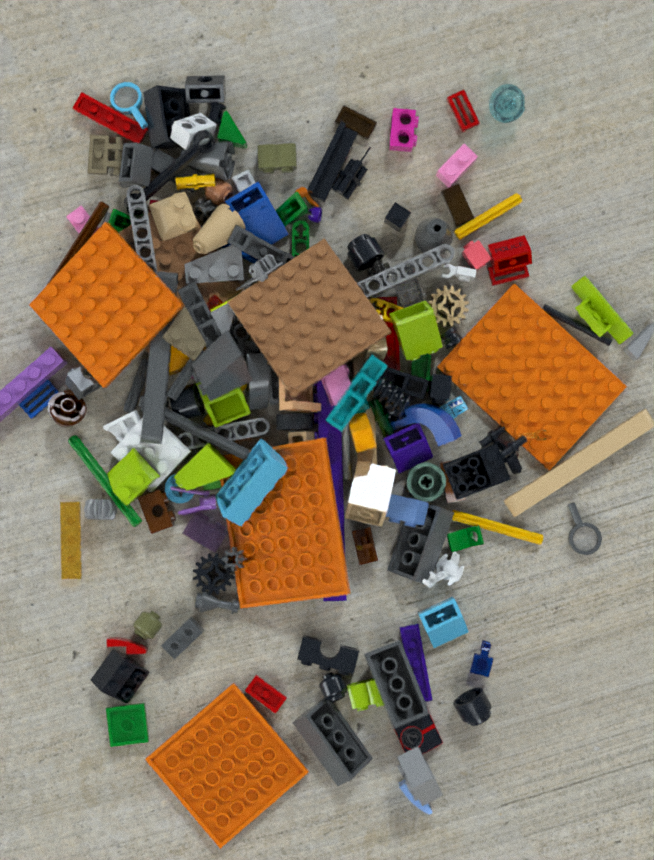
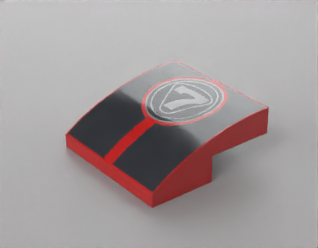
M430 714L394 728L405 753L418 746L421 753L425 754L443 743Z

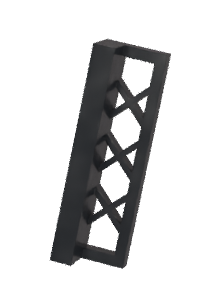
M342 121L307 189L310 196L323 202L326 201L358 136L357 132L346 128V123Z

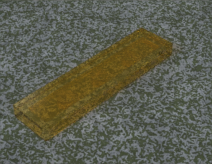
M60 502L62 579H82L81 502Z

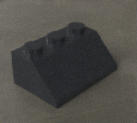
M156 85L143 92L151 148H179L181 146L173 141L170 136L175 121L191 116L189 103H186L185 89Z

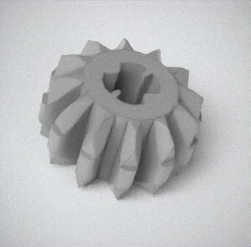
M87 500L84 506L85 517L92 520H113L116 518L117 513L116 504L113 500Z

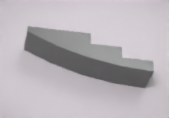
M194 281L177 291L202 335L206 348H208L222 334Z

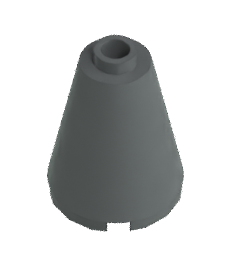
M228 141L217 142L212 151L200 153L187 166L208 175L215 174V177L222 180H228L231 178L235 166V161H232V154L235 155L234 145Z
M428 218L422 221L415 231V242L423 253L444 244L451 245L453 234L450 226L439 218Z

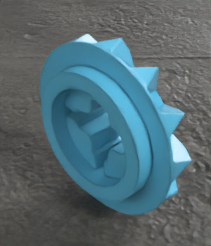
M175 474L171 475L165 483L167 497L175 503L190 501L194 494L182 492L181 497L179 491L170 490L171 486H178L175 482Z

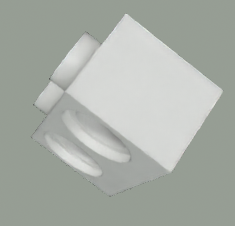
M198 113L175 121L170 138L187 150L194 144L196 133L201 130L209 131L214 137L217 124L202 113ZM210 138L202 139L199 145L209 142Z

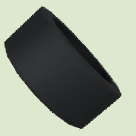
M277 414V430L313 429V414Z

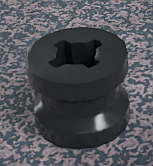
M455 326L440 335L441 340L445 342L447 350L463 339L462 336L456 333L457 329Z

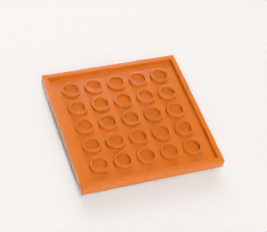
M104 222L29 304L103 388H107L185 306L108 222Z
M232 683L145 758L148 764L220 849L309 773L305 765L235 683Z

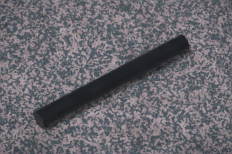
M546 304L542 308L547 314L610 346L613 339L605 335L599 337L590 327Z

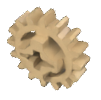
M445 285L443 286V291L437 288V295L433 293L430 295L433 300H428V304L432 305L431 307L437 319L436 322L437 324L442 322V327H445L446 323L453 327V322L459 325V318H466L463 312L467 313L469 309L465 308L469 301L463 300L466 294L460 295V288L454 291V286H451L450 290H447ZM451 295L455 296L458 300L451 298ZM442 296L443 301L435 305L437 299ZM446 301L448 302L449 305H452V306H453V307H451L450 312L448 311L447 308H444V307H443V306H445ZM461 308L459 314L454 317V311ZM441 312L442 314H444L446 319L441 317L438 313Z

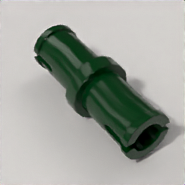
M379 397L368 401V404L375 416L374 421L378 423L383 437H387V434L390 436L395 431L388 419V412H385L382 403L378 402Z

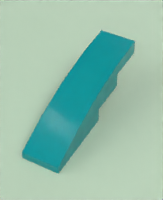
M371 354L347 387L326 421L342 432L388 365Z

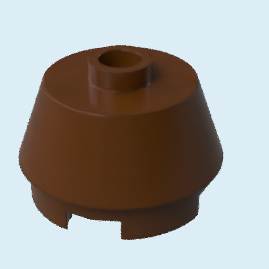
M65 389L51 397L48 403V412L58 426L68 428L80 423L84 419L87 407L83 399L78 400L71 390Z

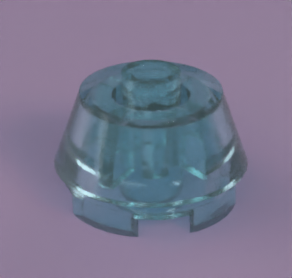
M504 84L496 88L489 98L491 115L502 123L517 120L525 110V96L523 92L513 84Z

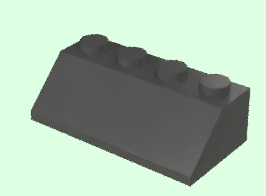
M429 504L424 526L416 524V528L404 525V521L387 571L422 584L423 579L428 580L430 577L429 573L431 571L434 573L454 512Z
M400 640L364 654L393 729L430 714Z
M323 698L293 722L337 786L352 780L373 759L331 700Z

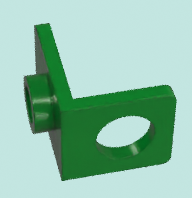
M479 526L468 527L447 534L451 552L484 544ZM473 531H475L478 536L477 541H475V539L473 538Z

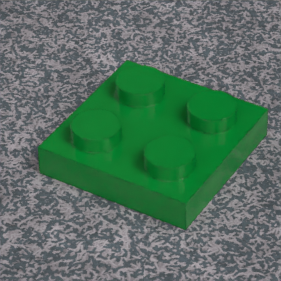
M145 702L106 707L110 747L147 743L150 741Z

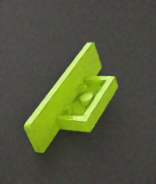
M583 276L571 286L582 300L575 309L580 317L589 324L591 330L599 337L608 331L617 343L621 344L633 335L632 330L586 276Z

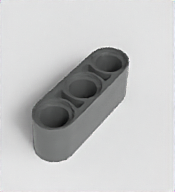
M155 149L151 170L161 174L176 159L159 149ZM186 165L170 181L176 184V177L193 176V174L200 176L201 174ZM194 188L185 189L191 193L195 191Z

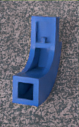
M432 404L412 405L405 409V413L399 417L396 416L397 420L391 423L394 430L412 423L423 424L431 430L438 446L452 442L462 436L455 420L445 410Z

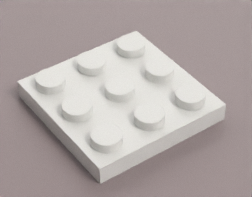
M142 417L111 451V454L121 461L135 448L160 475L148 488L152 493L191 451L165 425L162 444L141 442Z

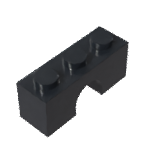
M303 635L297 660H301V664L312 666V663L320 665V669L330 671L331 668L336 669L339 674L349 676V673L354 674L359 649L340 644L339 651L335 656L326 657L320 650L322 639Z

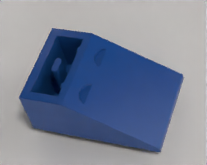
M259 182L225 201L226 205L230 206L228 208L230 211H236L245 224V230L267 243L273 245L289 235Z

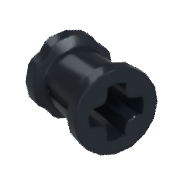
M210 103L211 109L207 118L217 124V126H220L223 112L227 107L221 103Z

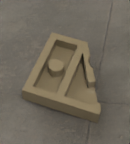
M185 307L162 337V339L193 361L206 345Z

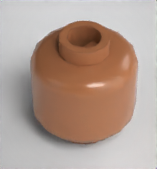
M215 178L216 187H204L206 199L219 206L226 204L225 201L233 197V191L229 183L220 178Z

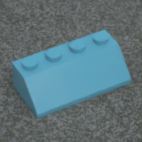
M263 439L257 442L247 459L242 461L215 496L222 516L239 526H242L250 518L252 512L261 505L264 497L273 490L276 482L285 475L288 469L283 457Z

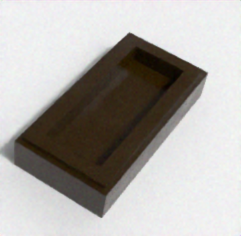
M343 105L335 120V124L339 125L342 121L346 123V128L357 132L359 136L369 140L377 124L376 121Z
M459 184L441 191L456 227L474 219Z

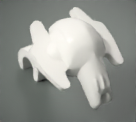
M454 551L450 560H447L448 554H444L436 564V574L431 571L429 579H423V584L431 588L442 579L449 580V586L454 582H458L464 571V566L460 568L458 566L460 554Z

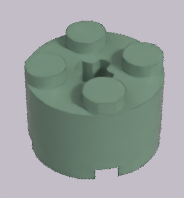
M421 463L414 466L406 477L408 492L412 497L420 501H433L443 493L446 486V478L443 471L432 463ZM425 476L426 479H430L427 488H425V485H421V481H423Z

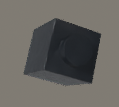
M395 202L385 216L384 223L400 233L411 212Z

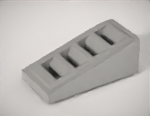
M654 322L650 323L624 348L623 351L632 360H637L654 333Z

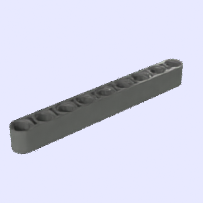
M158 271L157 276L177 296L178 273ZM174 317L150 341L141 442L162 444L172 347L162 337L174 322Z

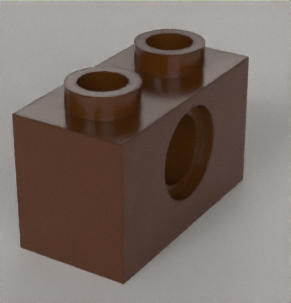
M157 490L138 498L151 534L175 526L174 521H176L173 510L169 511L167 504L170 502L166 492L163 493L162 490ZM156 506H161L163 509V514L160 517H157L153 512Z

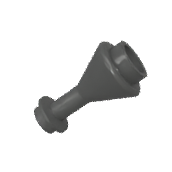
M206 590L202 593H197L195 608H199L201 613L216 608L231 610L232 614L238 612L239 601H236V599L233 602L222 601L212 594L209 595V592Z

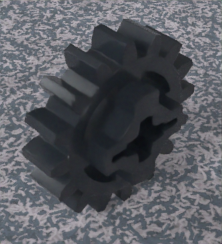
M209 553L208 559L202 556V563H195L198 569H193V572L197 573L193 580L199 581L196 587L202 586L201 592H204L206 589L209 590V595L213 591L219 595L220 589L225 592L227 590L225 585H232L229 579L235 578L234 575L230 574L232 568H225L226 572L221 570L219 564L221 563L225 567L226 563L219 558V553H216L214 557ZM212 561L211 567L208 569L203 568L207 562ZM213 568L216 569V573H219V576H216L214 580L212 575L209 574V572L213 571ZM201 576L206 577L208 585L204 583ZM219 579L225 580L223 584L216 586V582Z

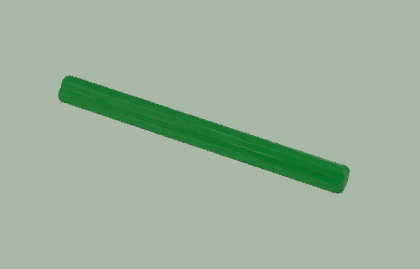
M72 435L68 439V443L133 527H137L141 524L142 519L130 504L126 506L113 492L106 472L79 437Z

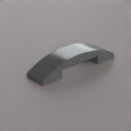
M235 225L227 241L257 260L267 254L273 255L277 264L283 262L277 269L295 258L238 225Z

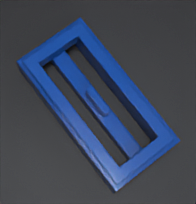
M46 380L18 405L23 408L30 419H33L48 406L51 397L34 412L30 410L52 391L55 394L59 393V391L49 380ZM48 386L50 387V388H49L48 390H46L41 396H39L34 402H32L28 407L26 406V404H28L33 398H35V397H36L40 392H42L46 387H48Z

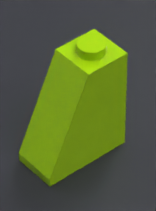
M208 442L175 474L174 478L180 488H185L188 491L229 477L236 469Z

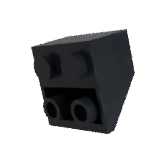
M113 648L93 675L91 681L102 693L128 704L150 672L126 654Z

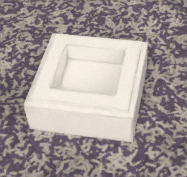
M249 169L232 177L239 193L255 184Z

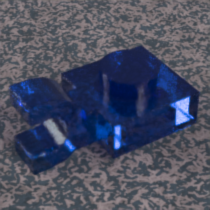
M482 640L480 654L474 653L470 673L489 677L494 659L488 656L491 648L489 641Z

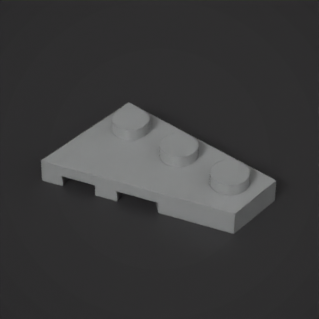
M233 245L184 264L186 284L194 281L195 283L244 280L242 251Z

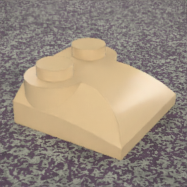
M185 191L149 205L162 242L199 229Z

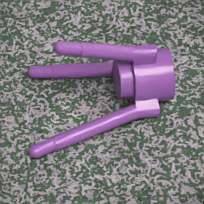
M170 487V490L203 495V497H199L200 506L178 511L179 515L216 509L215 494H210L209 490L191 489L187 491L185 488Z

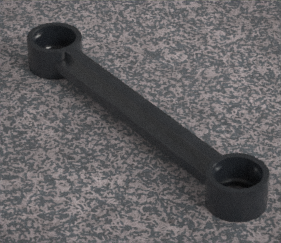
M201 130L196 133L194 144L158 175L148 187L143 189L146 201L200 153H208L214 149L215 140L209 131ZM210 138L207 144L199 145L202 139ZM132 193L130 197L137 200L141 197V193ZM126 197L124 200V205L126 207L127 212L130 214L128 200ZM136 210L133 216L140 215L143 211Z

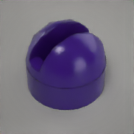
M311 208L308 212L312 213V215H308V219L312 222L320 223L322 208Z

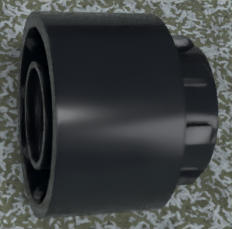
M362 234L354 238L347 246L349 251L347 256L358 272L372 267L385 256L376 238L370 237L368 234Z
M196 383L186 385L177 400L170 398L172 411L187 419L201 416L205 413V405Z
M481 687L462 693L453 702L461 720L471 726H478L487 721L491 716L492 705Z

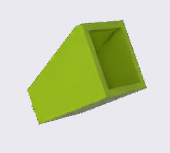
M426 301L389 313L402 354L406 360L413 361L419 359L420 355L426 353L433 354L443 347L434 310Z
M240 387L212 401L209 400L207 394L203 396L199 389L215 428L251 413Z

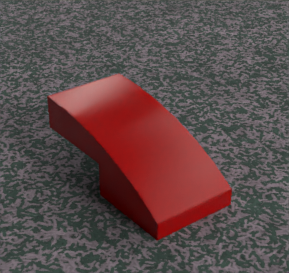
M119 637L107 638V647H126V654H146L148 652V647L136 641Z

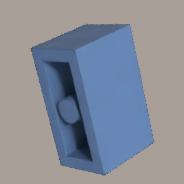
M391 494L386 517H389L390 522L400 524V520L405 521L404 525L416 528V524L424 526L429 503Z

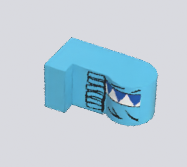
M461 396L440 407L453 419L468 410Z

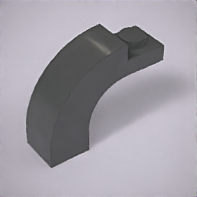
M253 340L244 341L246 366L252 378V381L248 382L246 387L249 409L267 408L269 397L267 360Z

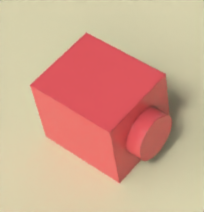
M479 240L475 243L473 241L467 243L463 247L465 250L461 254L471 269L479 270L492 259Z

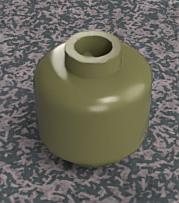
M154 611L150 613L142 612L133 623L134 633L143 640H147V638L153 639L162 628V624L159 621L161 617Z

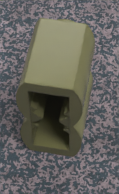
M285 143L257 146L258 169L263 171V174H273L276 170H282V173H292L293 170L297 169L296 144Z

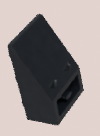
M497 443L442 464L456 500L511 480Z

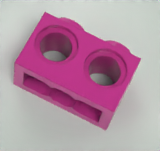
M393 108L389 150L412 152L413 146L416 147L417 135H414V128H418L419 116H415L416 110ZM408 118L410 123L404 125L400 122V119ZM405 136L409 141L401 143L398 138Z

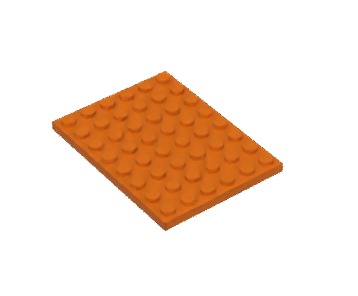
M515 283L436 367L444 375L452 376V382L499 426H504L506 432L513 439L517 440L524 435L527 442L522 447L548 471L553 468L627 387Z
M326 438L272 447L283 457L288 466L285 475L280 477L273 490L268 492L261 505L256 507L250 518L242 526L226 519L231 552L232 547H237V551L244 550L243 556L247 558L242 563L244 568L237 566V571H234L240 609L351 594ZM233 454L223 455L235 469L243 461ZM231 476L220 479L221 488Z

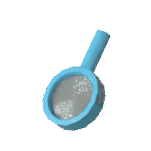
M123 82L115 86L110 94L113 108L122 114H133L141 128H147L148 123L138 110L143 103L140 88L131 82Z

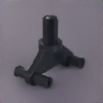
M499 426L494 431H489L487 436L479 441V444L485 448L491 442L497 443L501 451L500 455L503 461L508 464L513 474L521 473L522 466L518 460L519 447L527 442L526 437L522 435L516 441L507 442L499 438L501 434L506 432L504 426Z

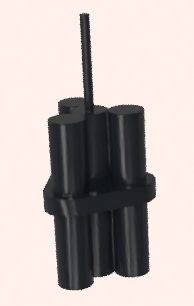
M371 147L368 148L360 161L350 159L344 170L339 172L340 176L331 188L334 192L349 200L356 187L361 185L360 181L368 171L362 165V161Z

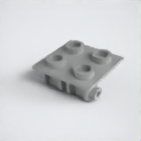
M265 255L249 267V273L253 278L236 290L238 291L243 287L246 290L258 281L266 280L268 278L267 275L277 270V267L283 262L277 264L273 255Z

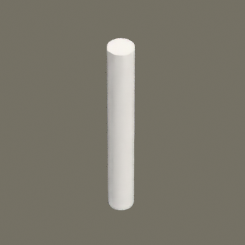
M349 423L342 431L344 480L351 479Z

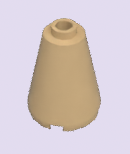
M221 204L216 207L194 237L193 247L198 253L207 254L228 244L227 241L235 225L246 229L240 215L236 211L232 212L228 209L230 206Z

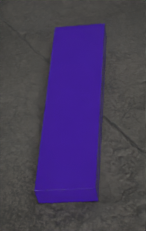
M419 624L399 627L403 648L425 702L432 701Z

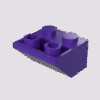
M415 423L383 438L399 474L434 458L419 423Z

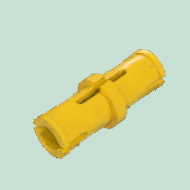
M193 174V176L176 177L177 190L187 188L198 190L200 187H216L215 174L200 176Z

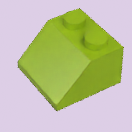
M135 448L107 473L113 492L126 506L134 502L160 477Z

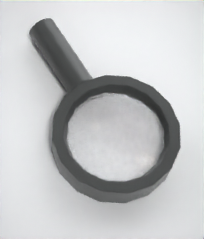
M575 502L570 503L568 507L575 526L569 532V545L578 554H593L601 546V532L595 525L582 522Z

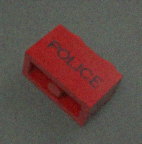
M525 235L488 245V254L492 258L490 262L495 274L532 264V250Z

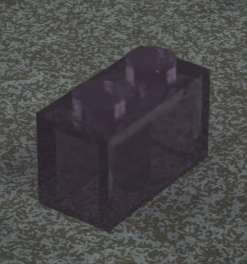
M202 512L199 514L194 513L182 534L216 553L228 534L225 530L226 526L219 522L214 524L208 521L210 517Z

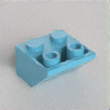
M453 597L418 612L434 648L469 632Z

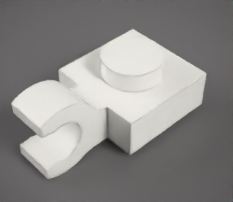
M446 264L443 267L448 268L450 273H442L441 277L449 279L455 275L459 277L458 280L470 282V280H474L477 270Z

